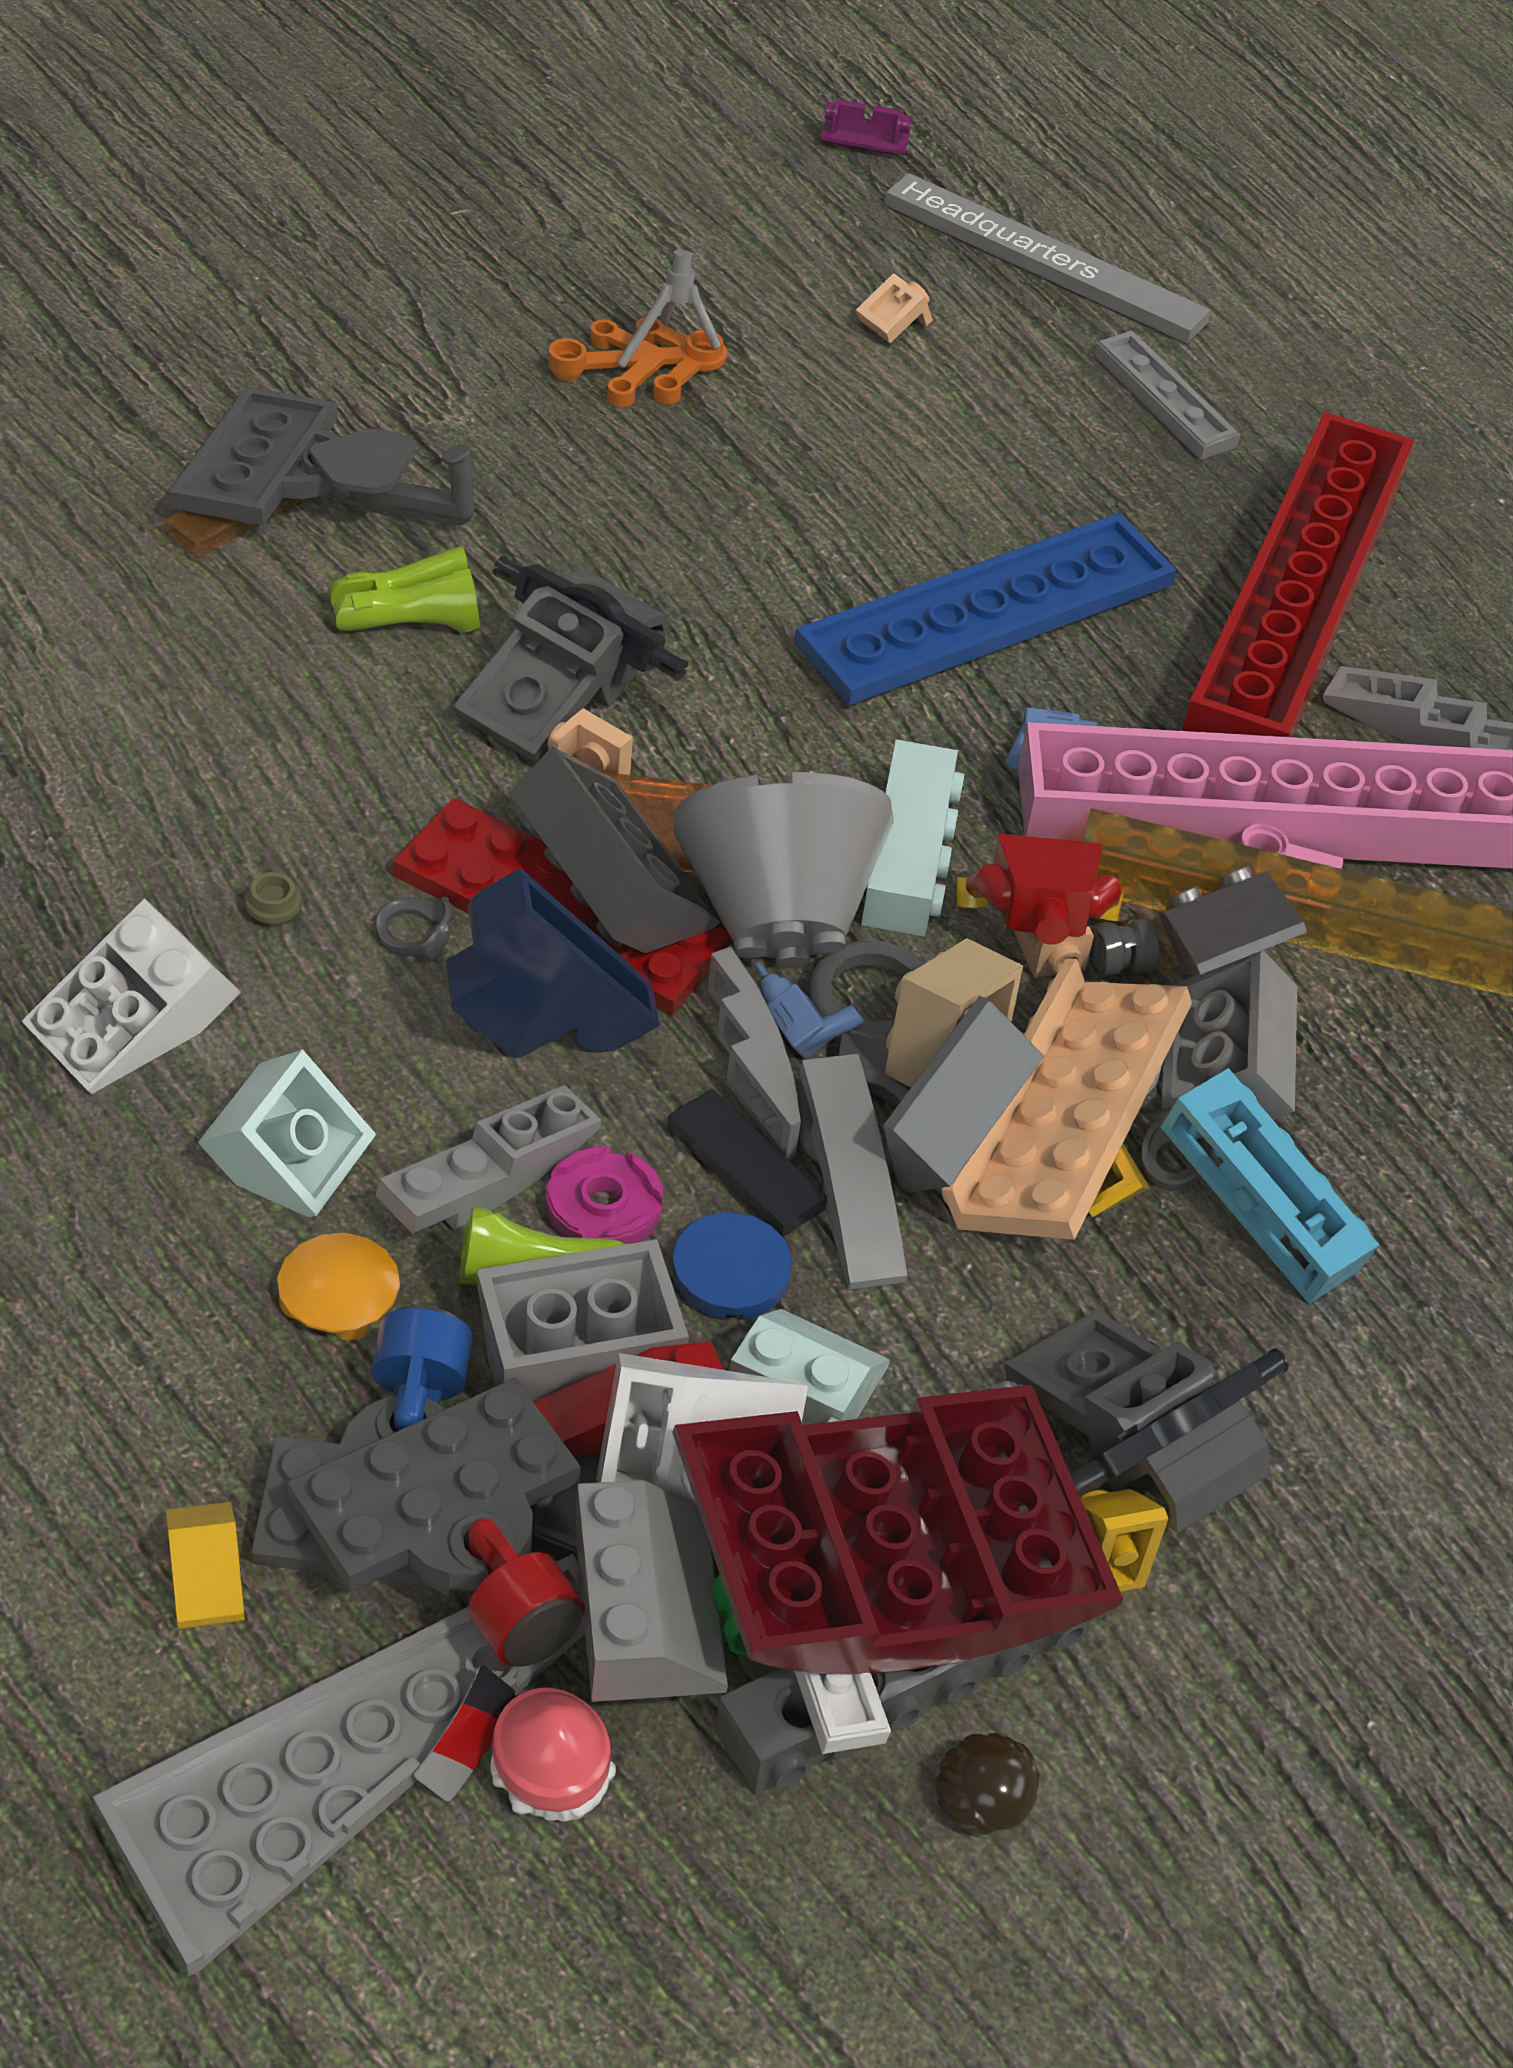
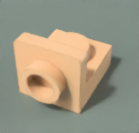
M895 273L856 309L859 320L889 343L899 336L915 319L925 327L933 321L927 304L930 302V299L925 290L914 281L908 284Z
M584 708L566 723H559L551 732L547 742L548 749L553 746L615 778L619 784L630 775L633 737Z
M1089 926L1086 928L1085 935L1080 937L1067 936L1063 942L1056 945L1042 943L1038 940L1036 933L1014 931L1034 978L1057 975L1065 959H1077L1081 971L1086 970L1094 938Z

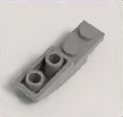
M566 1085L560 1086L476 1122L471 1140L380 1178L375 1196L412 1234L442 1220H445L455 1230L466 1224L467 1217L471 1214L472 1206L487 1208L492 1211L532 1186L552 1171L558 1162L575 1152L600 1129L602 1120Z

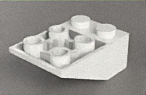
M144 898L22 1022L85 1089L93 1094L200 1034L241 991Z
M618 1353L596 1481L599 1483L645 1480L697 1507L672 1433L674 1426L677 1424L798 1411L802 1421L808 1384Z

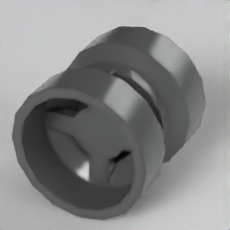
M1149 918L1133 919L1126 926L1119 927L1113 922L1093 924L1091 931L1094 938L1090 950V958L1093 969L1098 977L1118 976L1125 969H1131L1134 973L1138 974L1154 972L1157 969L1159 941L1155 926Z

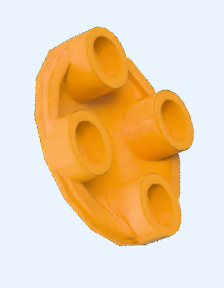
M349 1233L322 1234L299 1244L284 1259L277 1276L279 1306L283 1314L297 1319L309 1328L335 1333L339 1338L347 1341L363 1338L369 1332L370 1325L378 1322L393 1307L400 1289L398 1266L387 1250L367 1237Z

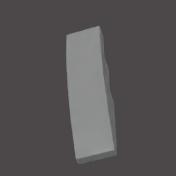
M1340 666L1323 694L1325 704L1369 727L1411 744L1513 750V723L1487 719V703L1438 696L1437 679Z
M730 946L711 954L707 992L720 1007L716 1037L730 1054L726 1084L770 1143L788 1160H792L796 1155L801 1124L794 1075L775 1020L758 986Z
M859 1054L802 1060L800 1076L813 1118L811 1137L824 1179L822 1192L828 1197L826 1213L848 1289L905 1283L908 1274L890 1176L872 1099Z

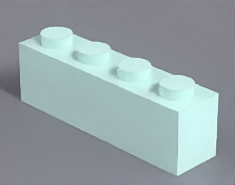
M896 739L885 793L891 800L894 822L868 882L861 922L862 926L925 937L929 915L940 917L946 885L935 882L936 877L947 878L952 847L942 845V841H953L958 810L948 808L949 803L959 804L965 774L954 772L958 750Z

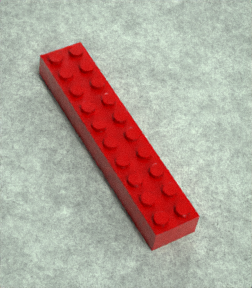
M1324 411L1190 699L1182 731L1276 737L1294 736L1401 486L1414 439Z

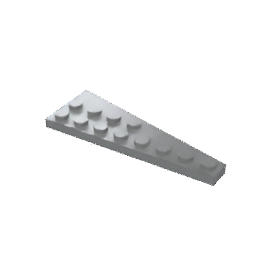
M571 1554L556 1563L582 1598L579 1564L574 1555ZM468 1607L93 1796L95 1812L187 1976L189 1977L202 1970L418 1781L414 1777L415 1771L427 1758L453 1720L481 1665L486 1666L515 1690L516 1695L585 1635L584 1617H582L581 1624L574 1636L553 1655L527 1666H508L499 1661L469 1617Z

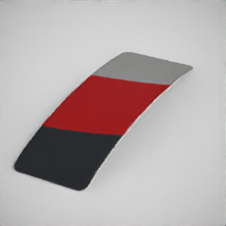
M481 1665L456 1715L427 1758L415 1771L414 1777L443 1800H452L492 1743L493 1731L499 1715L505 1706L514 1699L515 1690L486 1666Z

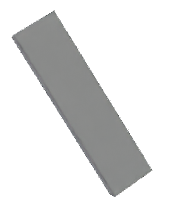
M1129 331L1096 342L1093 355L1200 460L1238 447L1241 434L1136 333Z

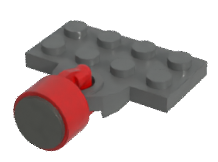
M516 1378L287 1482L288 1499L350 1592L410 1564L425 1584L448 1597L452 1589L470 1590L473 1595L468 1606L469 1617L499 1661L508 1666H527L548 1658L560 1650L574 1636L581 1624L585 1605L580 1595L550 1555L541 1552L531 1553L533 1512L530 1508L531 1505L579 1483L581 1466Z

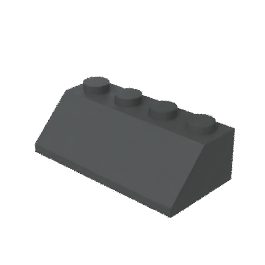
M552 746L509 793L522 811L518 816L521 823L531 833L543 840L547 846L544 850L546 858L558 870L568 875L573 882L570 886L571 893L582 905L593 910L599 919L596 923L598 931L614 946L621 947L625 944L643 953H648L712 930L721 922L720 918L615 778Z

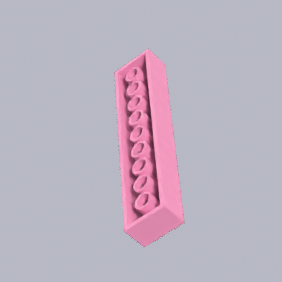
M1027 722L1018 764L1024 836L1102 843V846L1236 853L1244 830L1250 825L1263 824L1271 825L1282 831L1287 837L1289 844L1344 859L1513 868V750Z

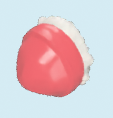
M537 1688L526 1691L512 1699L499 1715L492 1737L493 1755L490 1771L493 1776V1784L509 1792L513 1812L521 1815L531 1813L533 1816L544 1817L548 1821L579 1820L600 1803L608 1789L609 1781L615 1776L616 1766L611 1761L610 1740L606 1727L593 1708L577 1696L564 1690Z

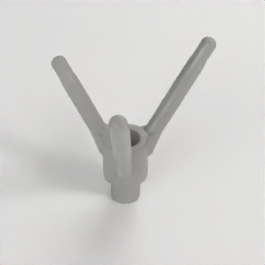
M674 251L672 266L667 268L666 282L618 360V365L621 368L627 366L660 313V321L663 325H668L675 303H691L712 348H720L721 343L701 301L698 287L694 284L695 272L691 269L693 254L690 251Z

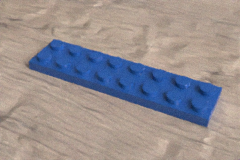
M1120 513L798 627L796 628L794 644L848 705H852L1172 586L1177 570Z

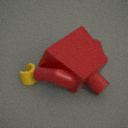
M998 834L994 863L982 866L968 877H957L956 906L983 908L988 907L989 901L996 909L1001 910L1007 928L1012 931L1036 933L1038 940L1042 943L1056 945L1063 942L1067 936L1080 937L1085 935L1088 918L1118 921L1124 892H1122L1120 881L1112 875L1105 874L1096 880L1102 843Z

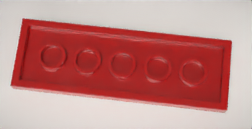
M454 797L393 860L394 877L438 899L444 896L448 897L449 902L454 907L468 914V905L473 896L521 868L648 979L653 986L657 1009L671 1016L675 1014L709 973L711 954L729 947L730 936L728 932L717 926L712 930L648 953H643L625 944L621 947L614 946L598 931L596 923L599 919L593 910L582 905L571 893L570 886L573 882L568 875L558 870L546 858L544 850L547 846L542 840Z

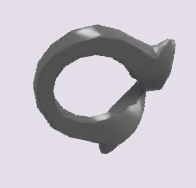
M445 896L437 900L401 897L388 902L380 909L375 920V932L380 942L390 952L402 956L426 957L429 961H433L440 955L449 941L451 934L450 921L453 920L455 915L454 906L449 902V898ZM401 914H414L428 921L440 922L429 938L414 943H404L395 940L386 930L389 920Z

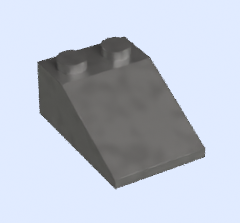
M1250 866L1219 877L1222 888L1205 895L1201 894L1199 886L1169 897L1168 901L1171 908L1159 912L1184 974L1202 975L1307 933L1303 920L1268 871L1253 875Z

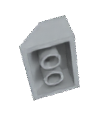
M1262 950L1202 975H1195L1172 985L1187 986L1192 1005L1164 1059L1161 1109L1172 1108L1179 1097L1229 1068L1237 1079L1254 1093L1257 1102L1273 1120L1295 1112L1297 985L1271 957Z
M657 1239L479 1269L476 1273L488 1364L494 1385L496 1387L516 1378L533 1402L615 1365L618 1353L635 1356L650 1348L688 1344L689 1335Z
M645 1480L578 1484L575 1533L581 1596L585 1605L583 1617L592 1702L727 1693L728 1684L719 1613L711 1590V1585L714 1581L711 1549L698 1507Z

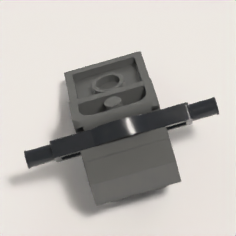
M501 556L494 564L497 568L493 569V575L517 587L514 596L523 603L512 617L516 630L453 705V708L459 718L532 762L537 763L549 750L547 742L553 729L561 722L566 723L584 708L592 697L610 707L638 670L646 672L658 669L672 677L675 681H679L687 671L684 668L688 667V661L664 649L665 637L670 632L665 614L590 571L582 569L558 576L539 564L522 567L509 560L506 556Z
M1095 1310L1005 1362L1007 1381L1015 1382L1018 1385L1022 1384L1023 1386L1032 1385L1043 1407L1088 1436L1090 1461L1070 1474L1080 1498L1103 1483L1114 1491L1132 1489L1164 1507L1169 1518L1166 1526L1179 1533L1270 1475L1269 1445L1240 1399L1289 1369L1286 1356L1277 1348L1269 1350L1267 1354L1237 1370L1218 1383L1213 1384L1211 1378L1216 1376L1217 1373L1210 1360L1179 1341L1161 1350L1100 1311Z

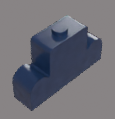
M521 868L479 891L472 897L468 905L473 945L446 960L451 1007L463 1017L470 1029L483 1033L511 1057L521 1058L572 1029H575L576 1040L582 1048L591 1052L601 1053L621 1048L660 1026L652 983Z

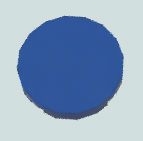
M734 1212L711 1214L689 1224L676 1240L672 1258L673 1281L677 1292L691 1307L709 1317L726 1320V1315L728 1314L734 1316L742 1315V1320L756 1318L774 1308L787 1292L792 1258L786 1241L773 1226L752 1215Z

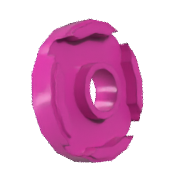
M596 1146L575 1151L557 1163L551 1172V1178L547 1184L545 1211L552 1228L562 1237L604 1238L621 1241L624 1244L638 1243L652 1234L661 1219L663 1186L656 1171L640 1156L626 1151V1156L618 1153H611V1147ZM604 1191L614 1194L619 1200L613 1204L602 1205L591 1200L589 1196L596 1192Z

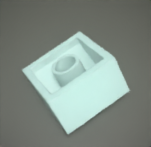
M302 1049L261 1062L198 1143L235 1185L310 1218L318 1215L376 1134Z
M779 1309L758 1317L732 1357L729 1371L808 1384L802 1424L808 1425L825 1423L832 1416L839 1421L857 1419L887 1370L890 1359L783 1309Z

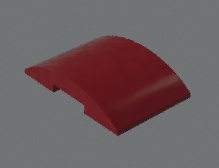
M1032 1385L917 1397L910 1413L803 1425L798 1411L677 1424L674 1426L672 1433L748 1658L783 1669L823 1674L883 1673L919 1669L963 1661L1024 1645L1089 1621L1119 1607L1123 1601V1596Z

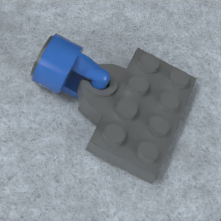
M406 1306L398 1308L382 1318L371 1375L377 1384L392 1392L393 1396L367 1405L349 1422L340 1444L276 1435L251 1552L253 1564L338 1575L288 1499L287 1482L446 1410L440 1405L441 1400L455 1397L464 1390L473 1343L472 1331L459 1317L434 1307ZM410 1564L376 1579L379 1581L430 1587L425 1584ZM454 1590L472 1593L470 1590Z

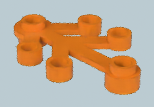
M642 317L637 320L635 332L637 331L645 317ZM606 319L596 320L591 324L590 343L598 349L606 350L617 346L623 350L586 352L585 345L578 340L562 338L550 344L548 366L553 375L562 381L576 380L584 370L620 368L618 360L634 335L618 328L617 324L613 321ZM656 319L639 348L628 362L626 367L631 368L620 377L612 378L608 382V402L615 407L624 408L631 406L635 402L636 388L663 365L677 364L668 374L658 375L654 379L653 398L657 402L662 404L677 403L681 398L682 385L697 372H710L725 364L727 349L723 344L722 337L717 334L721 346L718 349H713L704 330H697L686 336L663 325L659 319ZM662 342L669 347L660 348L657 345Z

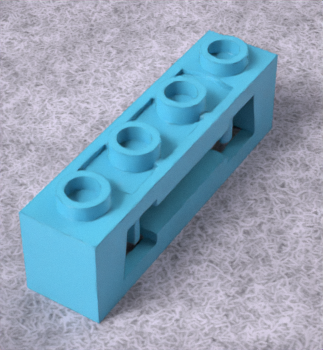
M1229 1068L1177 1099L1160 1128L1308 1304L1314 1302L1361 1270L1378 1248L1379 1243L1370 1234L1367 1225L1359 1217L1355 1216L1332 1190L1327 1178L1314 1169L1296 1148L1290 1135L1284 1129L1279 1128L1257 1102L1254 1093L1247 1086L1243 1085ZM1203 1137L1214 1149L1213 1153L1215 1156L1221 1158L1224 1162L1217 1167L1196 1139ZM1285 1234L1290 1239L1291 1246L1294 1249H1298L1309 1262L1305 1270L1280 1242Z

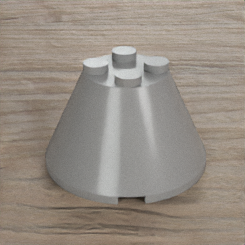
M792 772V783L759 785L758 775H752L720 782L688 796L676 807L673 813V833L732 939L736 955L740 958H776V965L779 967L797 968L808 965L810 955L833 953L845 949V937L890 832L894 816L891 800L888 795L877 787L857 779L824 773Z

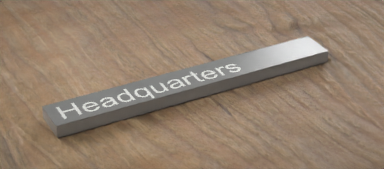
M911 173L905 175L886 192L884 205L1184 343H1188L1209 321L1211 313L1209 308Z

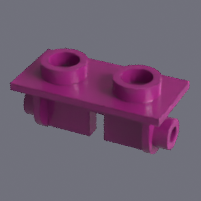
M838 98L836 102L827 101L825 110L826 121L821 134V140L833 142L842 147L856 146L873 149L881 154L895 153L905 155L911 132L912 116L904 115V110L874 106L872 119L864 118L866 104Z

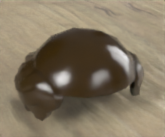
M988 1733L987 1735L971 1734L965 1737L963 1741H959L956 1747L949 1749L945 1753V1758L940 1763V1773L935 1779L938 1785L936 1788L938 1804L955 1825L970 1835H988L994 1830L1012 1829L1024 1822L1034 1807L1037 1799L1040 1772L1035 1758L1024 1744L1007 1736L1003 1737L998 1733Z

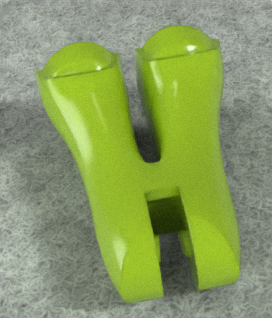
M463 545L388 571L348 573L346 576L330 583L328 588L331 604L334 608L333 613L336 625L342 631H357L410 622L447 625L461 633L480 628L473 578L470 569H468Z
M472 1206L471 1214L467 1217L463 1237L459 1284L477 1286L476 1273L479 1269L626 1244L613 1239L549 1235L516 1224L503 1217L500 1213L493 1214L487 1208Z

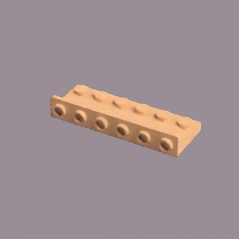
M1064 960L1056 977L1049 982L1047 993L1035 1015L1029 1019L1027 1030L1024 1034L1044 1055L1043 1059L951 1186L942 1188L943 1200L948 1204L958 1230L1075 1240L1192 1005L1187 986L1085 982L1078 960Z

